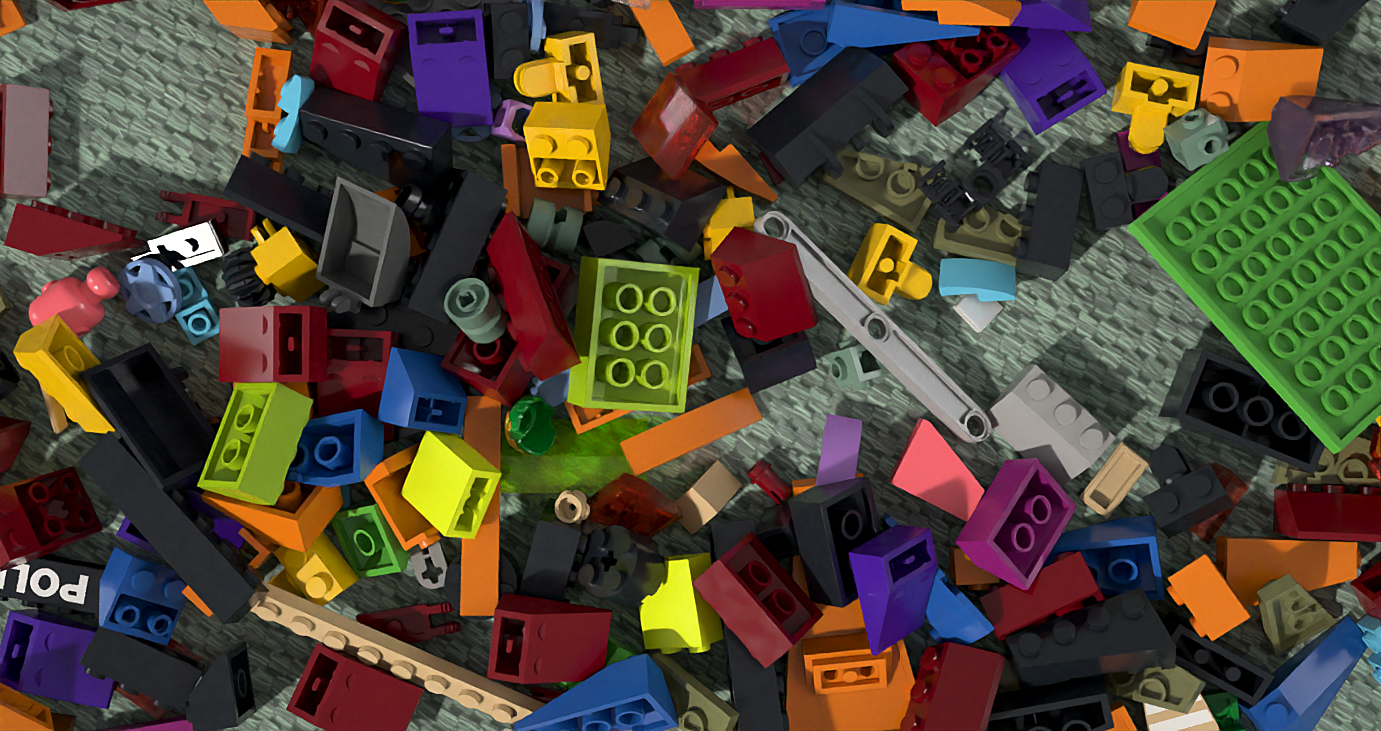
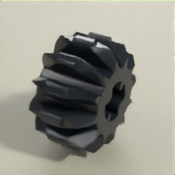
M249 246L244 249L234 250L231 254L225 256L224 262L221 263V270L224 273L222 279L225 281L226 290H229L232 300L237 302L240 307L267 305L269 301L275 299V294L278 293L272 283L266 285L254 270V267L258 264L250 252L256 247L251 248Z

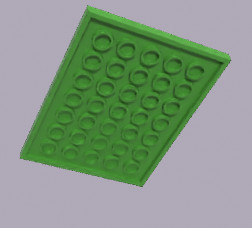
M1288 120L1260 121L1232 143L1228 151L1217 156L1214 161L1207 163L1132 222L1127 230L1334 455L1343 450L1381 415V217Z

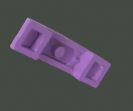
M832 414L826 415L815 486L855 478L863 420Z

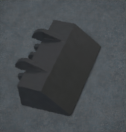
M845 47L745 133L794 191L820 169H823L830 177L837 180L842 176L844 168L836 156L849 145L858 153L862 151L865 147L858 137L870 127L881 137L887 138L891 131L894 130V125L887 113L904 99L909 88L884 60L866 48Z
M149 342L82 371L78 375L160 490H195L199 488L197 484L222 418L217 416L206 419L201 413L199 404L193 402L185 391L186 386L182 381L189 377V373L184 367L169 369Z

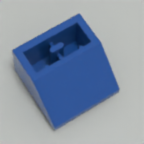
M391 347L377 420L407 428L461 434L468 398L460 380L440 367L445 356Z
M115 546L100 579L99 626L167 645L187 601V597L182 591L188 585L169 563Z

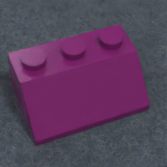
M1037 458L1005 460L955 542L976 566L1022 590H1028L1077 506Z

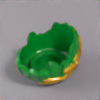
M536 395L526 396L517 401L513 408L508 411L505 418V436L509 444L515 450L525 455L538 457L547 453L549 448L553 446L554 438L557 436V431L552 427L553 423L551 422L555 409L545 403L542 397Z

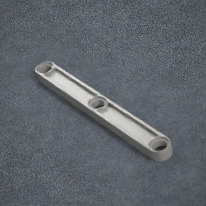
M770 211L755 220L753 232L768 236L765 231L766 220H771L779 229L777 239L796 244L811 295L959 440L971 444L986 440L989 437L991 422L987 414L784 214L778 211ZM871 320L875 321L880 327L879 339H874L868 332V324ZM970 417L975 419L978 424L976 436L970 434L967 428V422Z

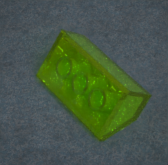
M551 419L552 427L557 431V436L554 438V444L549 448V451L538 457L525 455L515 450L507 441L504 424L501 452V493H562L566 490L571 492L579 490L583 493H647L648 471L636 477L634 476L621 449L620 442L648 430V419H613L579 435L571 419Z

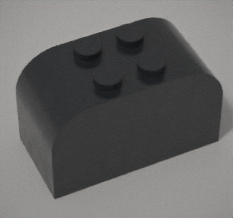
M1203 348L1185 349L1158 415L1159 418L1266 462L1287 469L1314 474L1325 445L1257 370Z

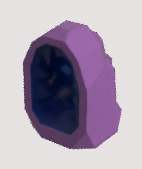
M512 99L501 101L493 115L494 125L490 126L491 134L497 138L524 147L527 146L523 125L533 107Z

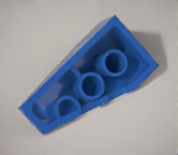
M831 0L827 26V42L836 43L842 47L855 46L864 48L979 35L980 25H940L937 11L902 10L901 0Z
M363 409L309 420L302 430L297 444V454L290 463L285 480L330 488L364 481L383 459L384 424Z
M887 513L881 517L886 530L898 524ZM937 566L925 614L926 620L933 627L928 633L937 643L953 642L967 646L995 629L970 600L948 581L949 579Z
M1153 515L1120 518L1061 533L1041 567L1042 569L1053 564V560L1063 553L1073 552L1074 554L1080 551L1104 595L1118 596L1142 587L1150 601L1165 599L1159 544Z
M1345 615L1336 624L1272 672L1275 677L1256 706L1240 698L1237 700L1238 706L1257 731H1313L1368 648L1362 640L1364 634L1350 616Z
M648 654L633 655L626 660L612 663L514 724V731H663L678 727L679 719L662 670Z

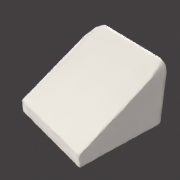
M965 294L953 306L957 313L977 333L985 329L1003 309L997 301L979 302L977 294Z

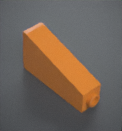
M1217 535L1216 567L1243 605L1250 607L1259 604L1257 591L1264 584L1273 579H1280L1288 573L1307 591L1356 579L1357 569L1361 565V552L1357 548L1358 542Z

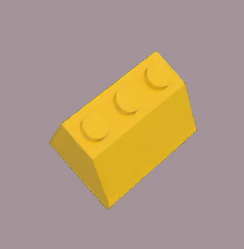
M56 313L22 333L13 350L18 363L24 369L29 370L40 381L43 390L49 396H54L65 408L67 416L73 422H78L86 432L106 434L108 431H116L115 426L78 376L82 371L99 365L101 362Z

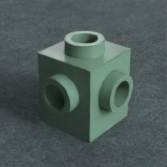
M1203 107L1187 112L1181 119L1163 128L1173 157L1189 171L1214 161L1217 156L1229 150L1225 135L1228 134L1225 122L1219 115L1213 116Z
M856 338L839 343L840 351L828 354L830 373L836 381L838 389L851 385L853 392L874 386L873 378L889 374L888 369Z

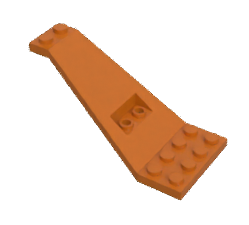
M863 473L855 474V478L864 476ZM816 478L792 480L793 497L814 487ZM793 556L791 559V577L810 598L801 556ZM859 598L843 608L814 603L824 615L787 651L784 709L787 710L789 731H900V724L905 717L911 698L910 691L915 684L903 638L877 656H874L871 653Z

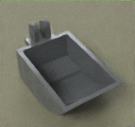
M337 176L315 278L329 285V290L324 291L319 298L321 305L327 308L330 307L336 313L346 311L358 313L360 312L362 302L373 308L400 300L410 258V232L405 214L397 204Z

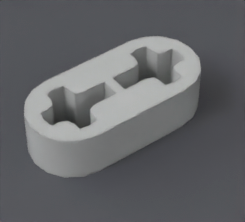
M441 539L428 546L429 553L425 554L424 549L422 550L419 544L411 547L410 558L417 579L425 588L437 589L444 585L445 573L449 567V562ZM428 557H431L435 567L443 569V573L438 576L439 581L434 582L432 577L426 578L424 572L429 569Z

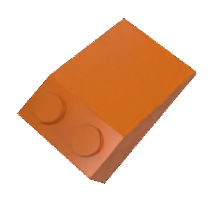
M1210 36L1198 109L1203 107L1213 116L1219 115L1223 121L1310 120L1324 47Z
M284 480L283 492L275 505L253 504L208 490L201 495L205 503L271 543L305 553L344 504L340 486L330 488Z

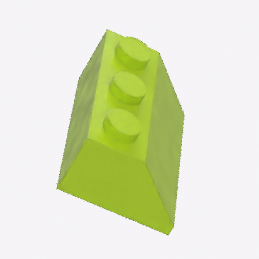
M278 382L236 383L197 487L253 504L275 505L283 492L284 480L290 463L297 454V444L302 430L309 421V411L313 400Z

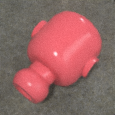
M102 266L93 268L87 274L84 282L74 277H64L60 280L48 282L43 286L42 294L30 304L28 308L29 319L32 325L36 326L57 313L80 339L86 333L91 332V329L102 321L105 315L102 300L111 299L119 292L120 284L116 277L107 268Z

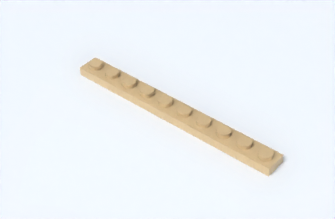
M264 581L262 583L269 592L250 610L264 620L275 621L290 628L298 635L309 636L323 642L333 650H341L358 657L365 664L376 665L392 672L394 676L400 679H408L418 683L432 693L448 696L467 708H475L491 715L499 722L514 725L519 720L546 705Z

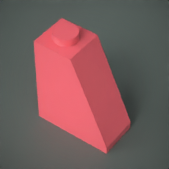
M922 418L918 419L887 482L966 522L979 504L985 491L931 422Z

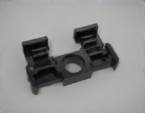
M991 118L970 135L964 143L970 151L973 148L981 156L979 161L983 164L963 180L959 186H957L958 182L956 180L952 182V179L949 180L945 176L946 170L944 166L946 162L944 160H941L916 184L934 205L937 203L932 210V214L937 220L943 218L946 221L944 227L950 233H955L959 229L960 225L958 222L974 208L979 212L1000 194L1008 185L1006 180L1022 167L1026 171L1032 163V158L1016 141L1010 140L1004 145V139L991 127L994 123ZM986 135L976 145L973 144L980 136ZM1015 153L1019 155V159L1015 157ZM939 173L940 176L928 185L927 182ZM978 178L987 180L991 185V193L986 195L979 194L974 189V180Z

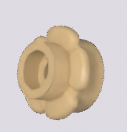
M566 490L562 492L555 503V513L558 519L564 523L574 522L580 524L582 519H586L590 513V506L586 503V495L579 490H574L573 492ZM571 504L576 506L574 511L571 509Z

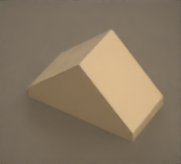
M716 460L667 510L693 535L719 513L742 484Z

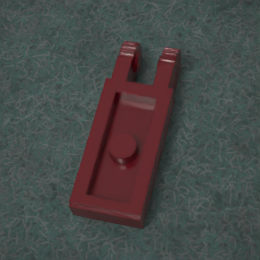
M161 190L159 198L167 202L184 203L182 217L162 211L156 212L155 220L177 224L181 228H185L216 218L223 236L254 242L255 237L250 230L257 226L260 213L235 201L189 192L180 194Z
M449 601L433 604L425 602L356 615L357 622L407 644L432 640L434 636L462 630L461 623L455 621L436 626L432 625L431 614L448 613L454 610Z

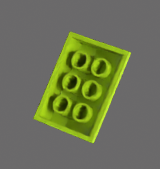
M588 256L581 257L573 340L582 363L570 368L567 402L583 408L685 413L700 268Z

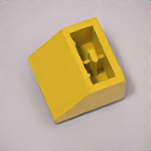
M536 101L523 125L535 186L605 190L607 186L611 139L606 104Z

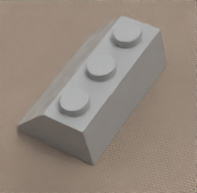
M1036 364L1027 365L985 411L990 419L991 428L1025 459L1037 458L1061 488L1090 467L1116 439L1111 432Z

